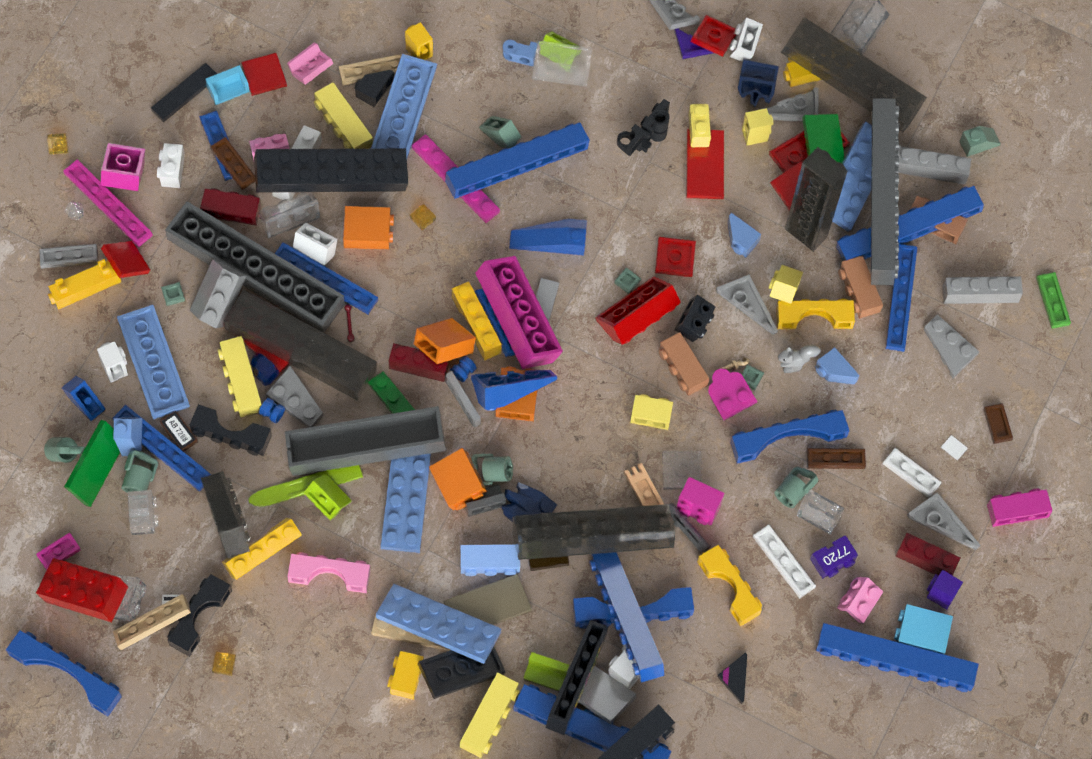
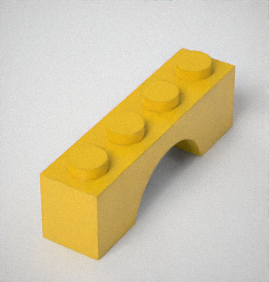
M468 281L452 288V299L459 313L465 317L473 335L476 337L475 343L483 360L485 361L501 354L502 344L470 282Z
M802 299L800 301H792L791 304L778 301L776 306L777 329H796L798 323L803 318L811 315L827 319L833 329H852L855 323L854 301L848 299H838L837 301H829V299H820L818 301Z
M285 518L272 527L263 537L251 545L238 550L223 560L222 563L230 576L237 580L302 534L291 518Z
M717 545L698 557L697 563L707 578H721L732 586L735 600L731 604L729 611L740 627L760 615L762 610L760 600L757 597L754 598L750 592L749 584L741 579L739 569L736 565L731 564L725 549H721Z

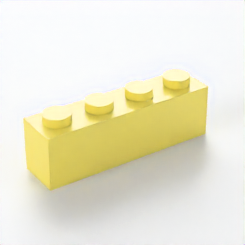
M334 83L314 93L316 108L319 111L322 110L326 122L332 124L335 135L338 138H342L345 149H369L372 147L373 137Z
M242 336L219 342L221 349L217 350L220 361L224 360L226 365L222 367L224 376L230 379V383L227 384L230 395L234 394L235 400L232 401L234 411H239L240 418L259 413L262 404Z
M499 673L496 674L460 741V748L482 758L484 753L488 754L493 744L490 742L493 735L497 737L502 726L499 724L502 718L506 719L510 713L511 708H509L511 701L515 702L519 696V683Z

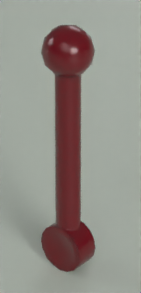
M347 304L344 307L347 313V324L349 334L347 336V341L353 342L355 337L352 334L350 315L352 307L351 305Z

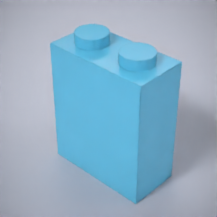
M907 604L904 610H900L898 621L901 624L900 628L895 630L894 639L898 643L945 654L953 616Z

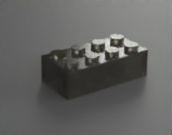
M224 471L201 478L208 505L227 559L250 552L248 543H251L248 531H244L248 528L245 519L240 518V516H243L239 504L235 505L238 502L235 491H230V489H233L230 477L226 478Z

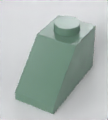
M491 116L479 127L498 146L508 149L514 147L522 137L510 119Z
M984 126L963 131L959 141L967 157L1001 145L994 129Z

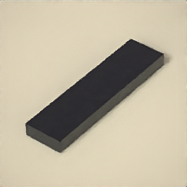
M207 63L203 64L153 105L151 111L162 122H165L207 87L206 78L217 73Z

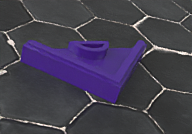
M679 28L674 29L682 59L713 54V52L692 43L691 38L693 35H688L679 30Z

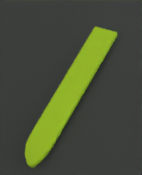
M359 465L321 471L257 491L248 500L254 506H270L305 495L304 491L312 481L324 474H327L336 485L362 478L363 475Z

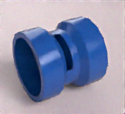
M462 356L459 359V363L453 365L450 371L453 372L456 379L465 382L469 373H473L477 367L470 358Z
M267 398L261 405L259 414L263 417H269L270 421L276 424L282 418L285 406L277 405L274 403V400Z

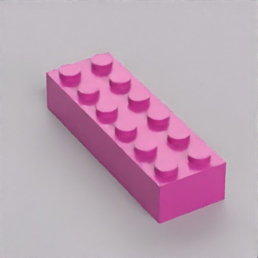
M516 256L484 261L475 274L521 368L527 369L553 363L563 350Z

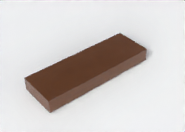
M226 137L210 146L211 151L241 190L255 182L254 173Z
M807 448V469L866 468L865 449Z

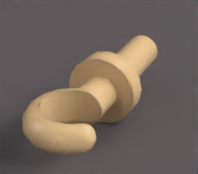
M745 357L743 358L745 362L733 360L731 364L721 367V369L729 370L733 368L736 370L738 366H746L749 360Z

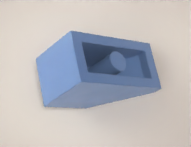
M731 213L727 223L730 244L735 253L746 258L759 243L761 234Z
M835 347L818 359L815 366L817 374L822 378L824 377L828 382L855 384L860 376Z
M114 418L113 438L122 456H128L131 451H141L142 418Z

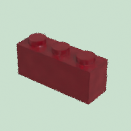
M211 188L204 190L200 209L219 220L257 226L261 210V200L252 194L241 195L234 191L223 192L219 189Z
M393 343L388 360L389 369L441 382H445L449 368V361L436 364L420 349Z
M906 533L896 554V557L938 576L942 570L953 576L961 557L909 533Z

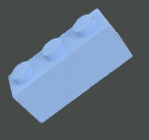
M520 544L461 545V574L466 576H475L477 574L494 576L496 573H504V575L513 576L516 573H520Z

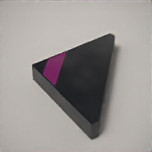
M746 652L717 675L740 704L744 703Z

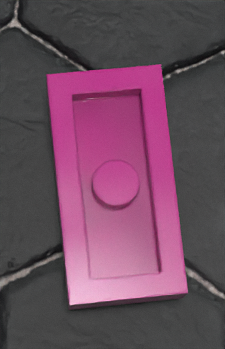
M69 532L38 552L36 556L47 571L52 558L65 561L81 551V549Z

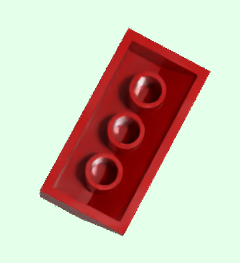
M653 276L595 317V319L613 341L623 345L630 342L637 334L644 332L651 324L658 322L666 313L675 310L681 301L672 284Z

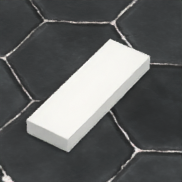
M896 448L893 449L883 462V465L928 498L933 495L942 483Z

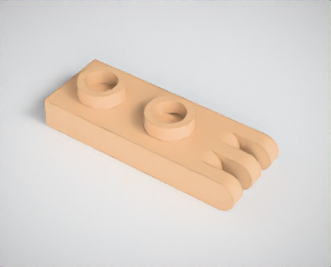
M640 463L638 464L640 472L633 466L631 467L632 476L628 469L624 471V474L647 517L664 510L665 505L643 464Z

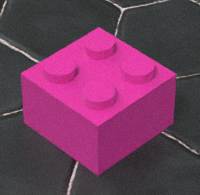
M108 143L101 170V186L138 191L145 164V149Z
M689 477L679 496L677 509L683 515L695 518L700 524L712 526L722 505L725 493Z

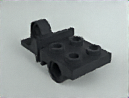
M663 99L660 104L656 103L649 117L645 116L641 121V128L635 124L631 128V132L623 131L619 133L617 146L628 156H631L635 150L639 152L642 150L646 153L648 148L652 146V143L649 142L650 139L655 142L663 141L668 131L670 102ZM622 138H628L630 140V143L622 144L620 140Z

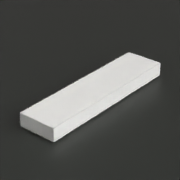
M767 525L753 535L754 540L799 599L816 587L770 525Z

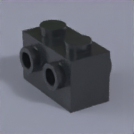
M697 294L689 300L674 330L678 333L681 332L682 336L691 342L698 338L702 339L707 332V329H705L707 324L714 318L715 314L713 312L716 306Z

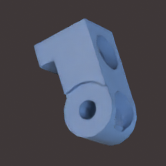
M514 40L504 42L503 57L506 60L534 66L538 53V43L530 42V46L518 44Z

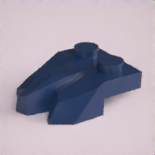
M743 60L738 84L741 98L751 95L750 105L756 107L760 98H763L765 103L769 104L775 92L779 66Z
M517 482V493L505 489L504 495L510 503L501 506L503 513L515 525L519 524L532 536H536L557 507V504L541 491Z

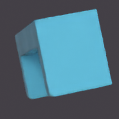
M240 65L206 78L207 88L215 105L250 92L248 81Z

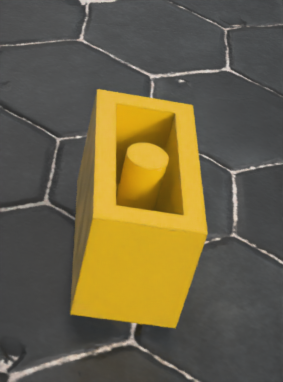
M420 22L408 27L405 31V44L408 53H411L413 57L423 60L433 57V38Z
M400 651L399 657L395 656L393 668H395L394 676L390 675L387 686L390 687V694L414 700L421 675L418 662L424 660V656Z

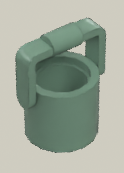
M53 437L46 442L44 452L47 459L52 462L68 463L73 461L77 454H82L85 446H77L72 438Z
M135 450L129 452L124 468L126 474L121 489L131 495L145 496L149 483L154 479L158 466L157 460L142 451L138 452ZM134 456L146 463L152 464L151 469L132 465Z
M474 454L472 456V462L477 472V458H484L482 463V474L486 481L483 482L484 486L493 485V482H504L512 479L513 464L509 456L494 457V454Z
M795 467L775 490L774 494L783 505L792 509L806 493L810 492L819 479L813 471ZM801 474L811 480L805 484L797 475Z

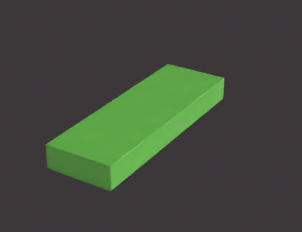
M1056 273L1037 275L1036 280L1051 328L1070 325L1071 321Z

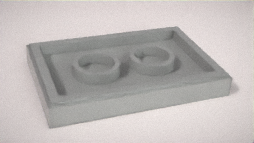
M594 665L579 703L609 724H612L637 696L636 693Z

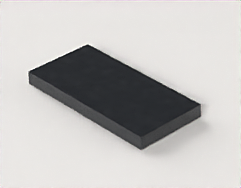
M495 647L492 648L484 664L452 650L418 662L419 669L433 699L493 679L497 673L501 675L506 673Z

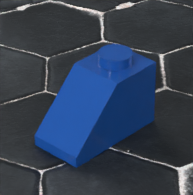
M78 376L72 378L62 387V390L71 402L90 421L94 420L106 409L85 380Z

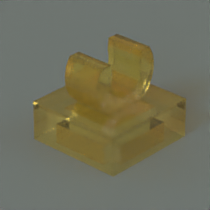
M66 133L47 135L49 154L68 153Z
M423 204L410 214V219L421 230H424L436 220V216Z
M216 651L212 673L232 676L236 655Z

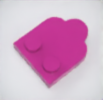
M718 369L713 373V383L709 386L708 393L723 421L757 403L742 374L738 372L730 373L726 369Z

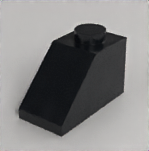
M386 70L364 75L362 80L359 79L355 84L356 98L375 107L392 84L394 71Z

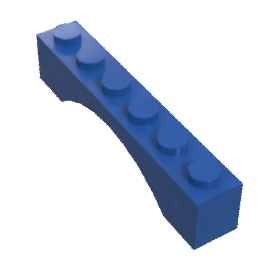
M830 410L826 414H813L802 420L796 418L785 424L775 423L771 427H758L747 433L744 431L737 432L732 436L730 444L738 464L755 460L768 445L785 437L803 435L831 442L847 438L850 430L843 410Z
M691 587L671 589L656 602L640 607L646 623L653 619L667 621L673 617L687 619L693 616L694 603ZM594 597L573 598L575 627L586 629L590 620L605 626H611L614 623V615L610 616L606 603Z
M19 630L6 648L9 656L25 666L34 664L48 665L67 672L84 688L91 707L107 717L111 714L122 698L119 687L111 682L109 684L103 682V678L95 672L90 674L85 671L86 667L81 663L76 662L74 664L69 661L70 658L63 652L56 653L52 650L53 647L44 641L40 643L32 633L28 631L24 633Z

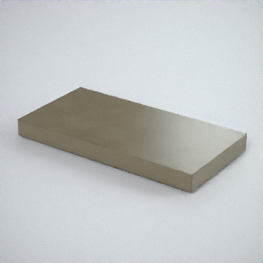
M518 574L444 600V605L491 625L532 611Z

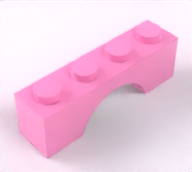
M301 552L291 554L287 576L288 582L308 585L315 576L321 573H333L342 578L348 591L367 593L370 565L366 562H347L344 558L333 560L323 555L312 557Z

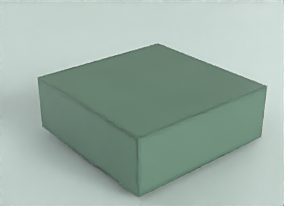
M625 268L614 284L629 294L639 284L641 278L628 268Z
M180 282L161 287L167 306L185 301Z
M747 364L742 376L749 388L755 391L764 372Z

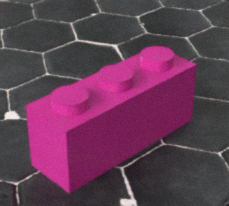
M1039 488L1032 489L1028 493L1014 492L1010 496L1004 497L1003 495H996L987 504L992 527L1048 518L1053 511L1047 489L1040 490Z

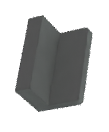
M500 485L487 487V492L483 494L484 496L481 499L466 503L465 508L468 517L502 508L501 506L506 504V498L504 493L501 492Z

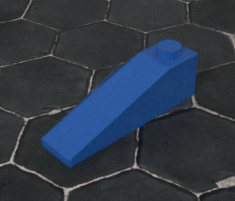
M568 218L511 230L509 249L584 255L587 220Z
M528 370L524 374L507 371V375H496V372H486L471 375V380L478 403L485 410L494 411L556 381L557 375L551 370Z

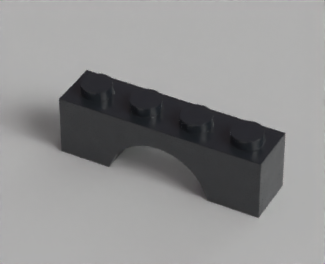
M199 404L190 422V429L194 435L209 437L216 443L223 442L237 450L240 448L247 450L249 454L258 456V454L264 456L272 437L270 428L256 423H252L240 431L227 430L218 422L216 410Z
M212 574L202 580L198 594H194L189 601L191 613L178 619L179 623L176 628L173 627L167 636L169 646L189 657L201 641L199 634L195 630L196 618L207 608L222 607L232 592L230 584Z

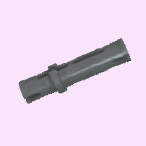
M670 503L663 510L674 521V526L681 529L701 554L710 549L711 545L706 542L687 520L688 517L683 515L674 503Z

